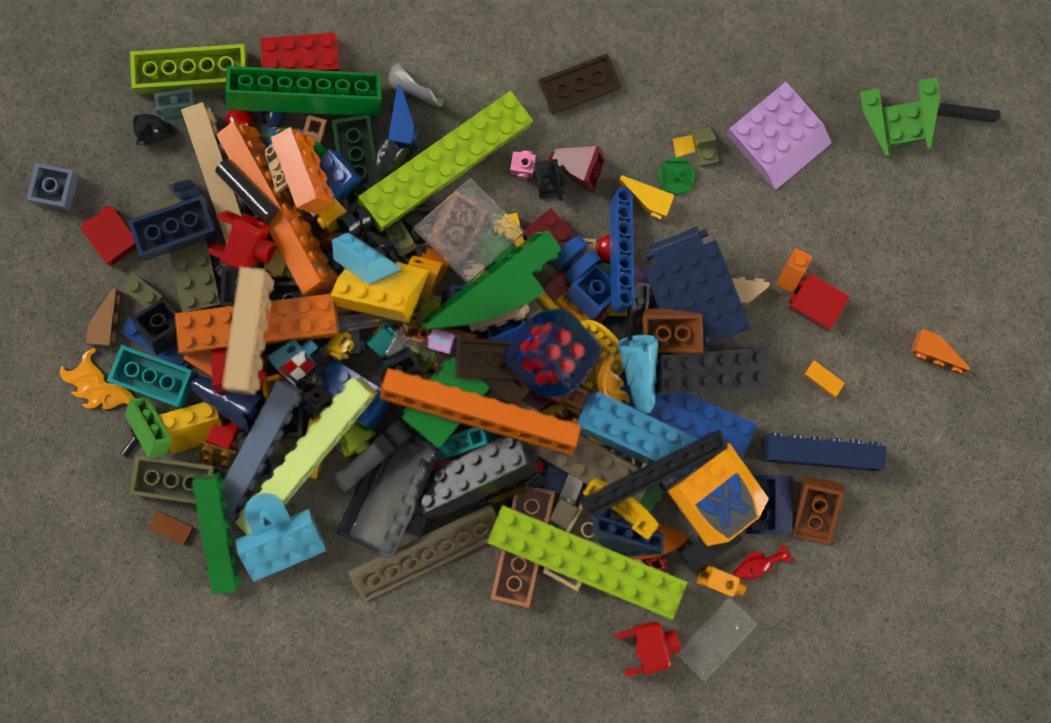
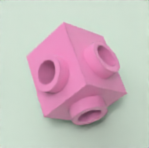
M513 151L510 175H517V178L525 180L528 177L533 178V172L536 173V155H532L530 151H521V153Z

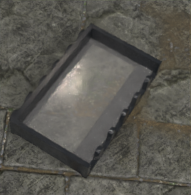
M385 426L382 434L388 429V427ZM410 437L360 480L336 533L371 551L392 559L440 455L441 449Z

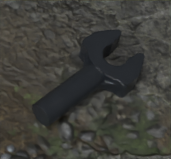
M132 428L130 431L133 437L121 451L124 457H127L139 442Z

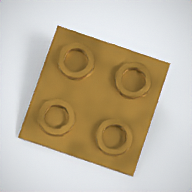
M200 440L198 442L200 461L207 465H217L224 470H230L238 452Z

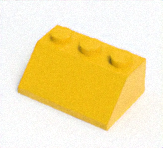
M205 402L158 415L172 439L169 447L171 454L199 447V440L206 442L213 424L225 426L219 411Z

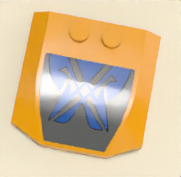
M727 443V449L713 455L712 458L686 478H681L666 490L707 546L729 542L759 519L769 499L730 443Z

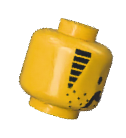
M341 331L340 336L331 337L326 346L327 355L337 361L348 359L355 346V343L351 340L352 336Z

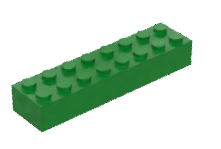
M239 66L226 67V110L339 115L370 114V116H380L382 101L380 73Z

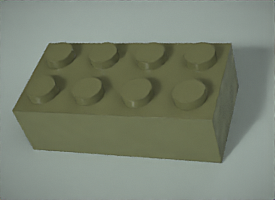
M136 455L129 494L196 504L192 481L195 476L217 474L218 467L158 458L148 459V457Z

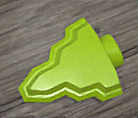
M354 422L339 440L342 445L340 448L345 458L355 452L360 455L370 446L369 441L376 436V433L369 427L365 428L360 422Z

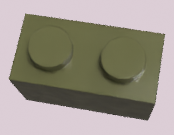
M134 273L120 287L146 308L163 298L160 293Z

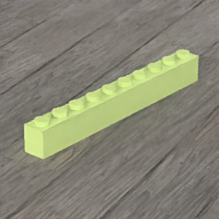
M362 377L348 380L344 391L338 393L332 401L334 403L330 408L327 407L321 413L320 420L310 426L308 429L310 432L306 437H302L297 442V448L286 455V461L283 465H279L273 471L274 476L265 481L261 486L262 490L260 493L254 496L264 493L273 494L279 497L283 504L286 505L376 397L378 392ZM244 508L238 514L239 518L235 523L248 535L252 531L246 522Z

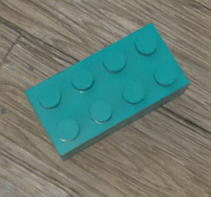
M121 345L107 381L182 409L187 405L192 392L191 383L194 378L198 377V373Z

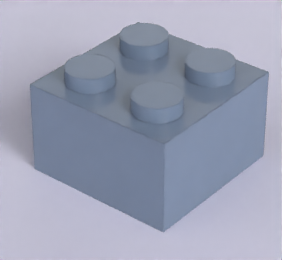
M35 163L26 200L33 205L71 212L79 175L73 170Z

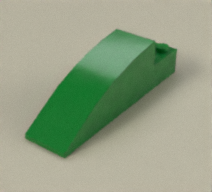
M549 231L536 232L417 324L418 328L431 329L474 324L498 317L529 303L545 293L533 274L542 270V265L545 262H551L558 257L557 253L562 249Z

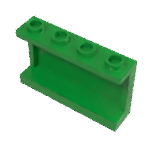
M454 357L451 360L447 358L441 365L443 370L439 374L435 373L429 379L431 382L436 381L448 387H457L461 391L477 393L482 397L490 389L481 379L455 378ZM406 407L403 410L405 415L402 418L437 448H440L461 424V422Z

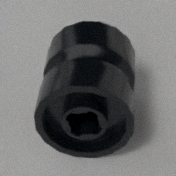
M361 205L352 209L350 213L346 212L336 219L337 227L341 234L349 233L357 236L360 232L363 233L373 227L370 213Z

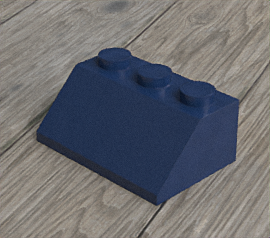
M753 476L769 499L759 519L747 527V534L792 535L793 476Z

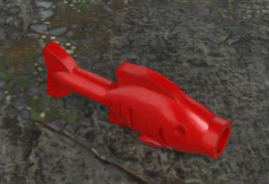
M782 544L778 553L768 558L762 557L761 551L749 554L737 569L733 570V574L735 577L740 578V580H753L759 578L765 572L772 571L771 564L780 560L792 563L793 560L788 554L785 544Z

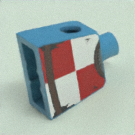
M311 339L303 346L296 340H291L269 355L268 358L276 369L296 386L315 365V361L310 354L318 347Z

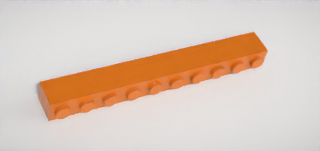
M387 370L380 393V399L568 455H573L581 426L571 421L566 422L554 416H545L534 410H525L514 404H505L493 398L488 399L477 393L461 391L457 387H448L436 381L431 382L419 376L404 374L399 370Z

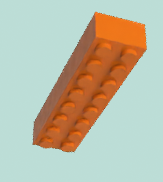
M331 294L271 301L270 311L266 313L268 328L267 331H264L263 335L265 345L288 343L291 340L304 341L340 336L337 305L330 296ZM235 306L175 313L179 353L193 355L209 353L212 349L229 348Z

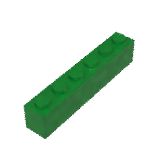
M219 473L195 476L192 484L212 595L236 592L238 585L241 584L240 574L236 573L235 568L237 566V556L232 551L234 538L233 535L230 536L229 534L231 521L230 517L226 516L225 511L228 509L227 499L223 498L222 493L224 491V481L220 479Z

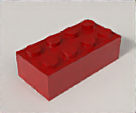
M336 32L260 38L262 68L340 71Z

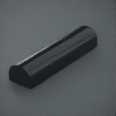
M225 159L217 165L215 173L264 223L269 224L280 209L232 160Z

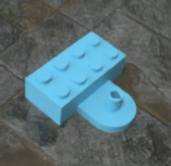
M268 493L256 495L247 502L244 513L252 533L236 539L238 555L253 582L326 551L323 536L309 509L290 517L282 500L276 495Z

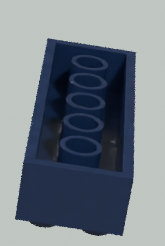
M772 433L763 438L761 460L763 462L875 472L885 470L887 446H881V442L869 441V443L861 444V440L842 442L841 438H830L825 441L820 436H811V438L803 439V435L791 434V436L783 437V433Z

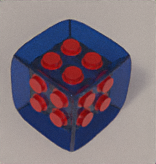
M553 309L537 313L531 317L512 340L503 359L511 371L534 393L547 398L558 397L572 393L581 385L598 360L602 348L596 338L575 316L564 309Z

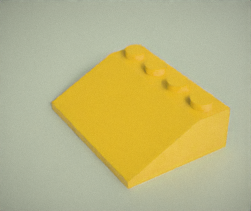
M396 263L400 266V271L367 284L348 269H345L338 277L330 296L337 307L409 323L429 270Z

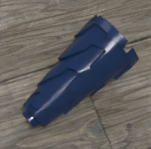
M203 376L194 378L191 383L194 394L203 399L206 404L218 410L221 415L231 420V423L247 432L248 430L251 431L261 408H263L267 401L263 395L256 392L255 395L233 392L216 394L212 386V379Z

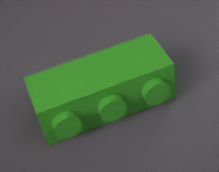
M148 396L131 399L125 416L148 459L167 455L172 439Z

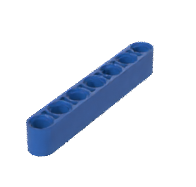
M625 187L619 188L610 199L611 307L617 313L625 312L634 302L633 196L631 191Z

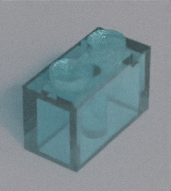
M192 88L154 94L156 112L158 117L163 120L184 118L181 109L197 104Z

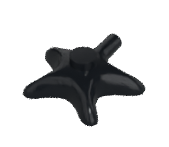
M372 231L365 232L370 242L369 246L394 263H397V261L402 263V260L393 248L399 243L398 238L394 237L391 240L383 239Z

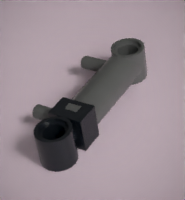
M398 420L353 461L332 477L344 493L347 492L413 434L401 420Z

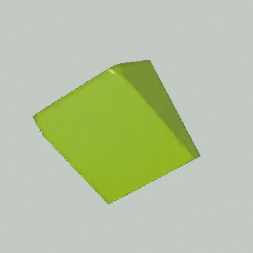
M421 299L419 322L439 308L441 301L429 299L427 302Z

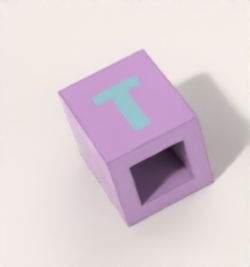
M432 329L428 337V348L448 354H456V338H461V335Z

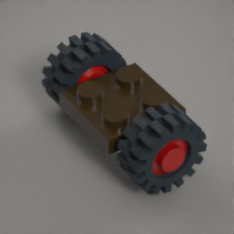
M531 451L530 454L536 473L471 503L474 509L479 510L489 504L493 505V503L526 491V485L534 489L547 484L548 477L544 469L545 466L542 464V459L539 458L535 451Z

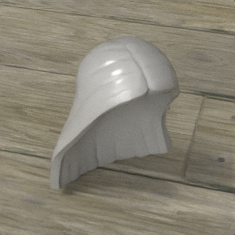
M397 63L392 66L388 81L393 89L397 90V85H401L403 93L414 96L433 106H443L444 99L435 97L431 89L419 85L402 64Z

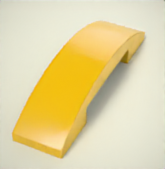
M593 478L583 494L588 495L609 483ZM632 497L610 507L633 523L632 529L647 540L659 525L653 516Z

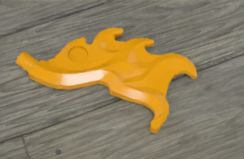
M95 348L88 350L83 355L82 362L74 370L66 371L65 367L61 366V378L78 388L77 392L71 393L76 397L89 400L88 404H82L85 408L94 409L103 404V409H113L120 404L126 403L128 405L131 399H136L127 388L105 381V375L91 361L92 355L97 352Z
M610 354L605 361L602 360L596 373L598 392L619 402L625 400L629 404V395L625 390L620 389V387L624 386V382L611 370V365L616 358ZM573 418L572 422H574L577 425L579 420Z

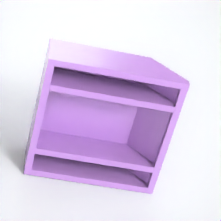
M787 82L782 84L730 127L726 134L774 190L778 189L832 143L824 124Z

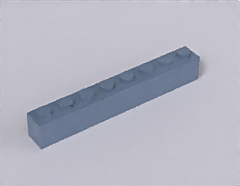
M284 379L276 382L224 479V491L222 493L223 498L227 499L228 509L225 511L226 516L230 517L231 524H234L238 519L240 507L243 508L248 501V497H246L248 492L252 491L256 486L257 481L255 479L258 474L264 471L266 467L264 463L267 457L270 458L275 451L273 447L275 442L279 441L283 436L284 431L282 429L285 424L291 421L294 407H298L302 400L301 394L303 390Z

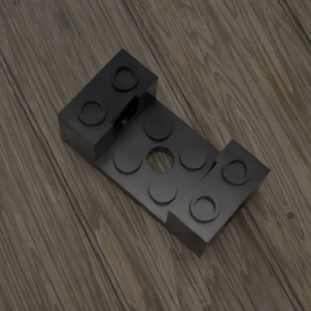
M406 345L372 364L382 383L388 369L399 370L404 374L419 376L422 379L428 380L414 354ZM395 403L400 411L399 414L403 417L405 415L403 410L407 406ZM403 419L407 428L414 436L420 433Z

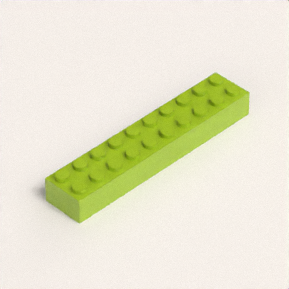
M510 90L358 196L357 203L368 210L374 226L381 233L530 127L533 119Z
M502 506L487 542L672 620L687 585L686 581L505 506Z

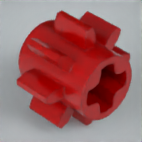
M661 556L653 557L650 560H644V562L648 563V566L652 568L654 566L651 565V562L659 560L658 564H660L661 566L660 568L656 569L659 571H661L662 569H668L664 566V563L667 561V559L662 560L660 559Z

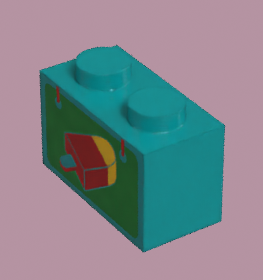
M391 320L378 323L368 333L367 344L382 357L398 342V327Z

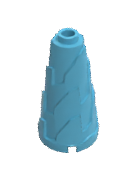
M635 335L632 336L633 340L628 342V337L621 339L618 342V350L620 351L623 369H625L627 383L630 386L633 404H635L636 410L646 414L650 413L655 405L658 341L657 338L655 339V336Z

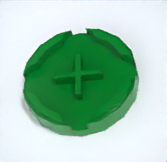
M683 158L668 159L659 169V185L665 192L670 194H685L695 183L696 174L694 167Z

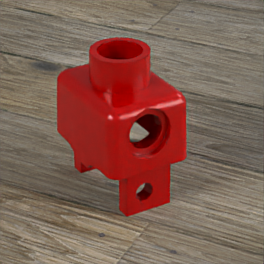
M229 210L218 213V220L232 226L226 247L216 244L209 247V254L222 259V264L240 270V267L254 268L260 263L268 265L271 262L276 251V243L267 240L270 230L268 224L248 214L241 216Z
M656 621L632 625V629L614 633L616 640L630 636L635 638V650L641 665L624 669L623 674L625 677L641 673L646 676L671 667L669 655L681 652L676 630L663 632L662 625Z

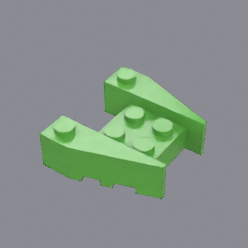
M937 77L918 81L920 101L883 108L879 88L860 92L862 110L887 157H890V146L924 140L927 142L928 150H931L941 101Z

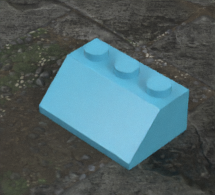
M349 233L342 234L340 237L332 240L334 260L367 284H371L401 270L400 266Z

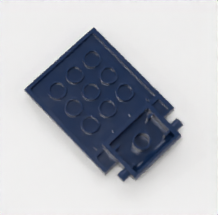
M696 226L650 245L651 251L645 253L647 260L654 258L656 264L645 268L644 271L659 309H672L702 314L703 346L706 347L752 328L717 240L704 244L702 239L709 236L707 229L699 231Z

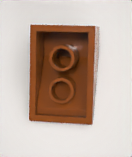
M672 309L645 310L643 314L644 335L655 336V339L657 338V353L704 352L701 313Z
M807 475L804 476L791 536L830 545L844 495L843 483Z

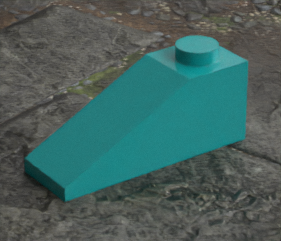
M474 427L452 435L439 448L441 452L438 461L478 449L497 440L496 433Z

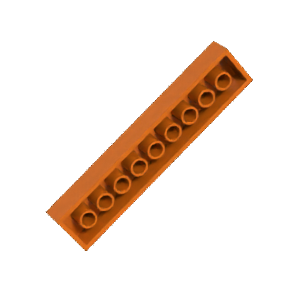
M234 121L216 135L229 159L280 209L268 224L270 227L269 233L302 294L318 296L330 293L335 286L338 275L331 269L328 257L320 249V243L313 236L311 226L302 216V210L296 208L291 191L285 189L281 193L276 192L264 154L267 146L259 138L258 130Z

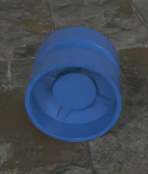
M580 235L566 242L561 247L562 250L557 253L558 257L550 262L558 272L569 267L564 278L570 285L594 263L599 265L602 261L594 250L583 255L588 244Z

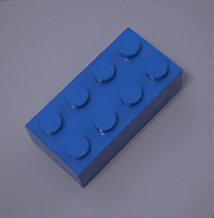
M328 356L317 373L316 383L319 376L322 377L324 380L321 387L334 398L338 393L344 391L348 380L362 376ZM363 378L378 394L356 420L375 431L393 402L380 399L381 388ZM311 383L308 389L311 391L317 385Z

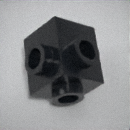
M318 385L311 391L307 390L301 396L302 400L299 408L306 416L315 420L327 407L330 408L333 397Z

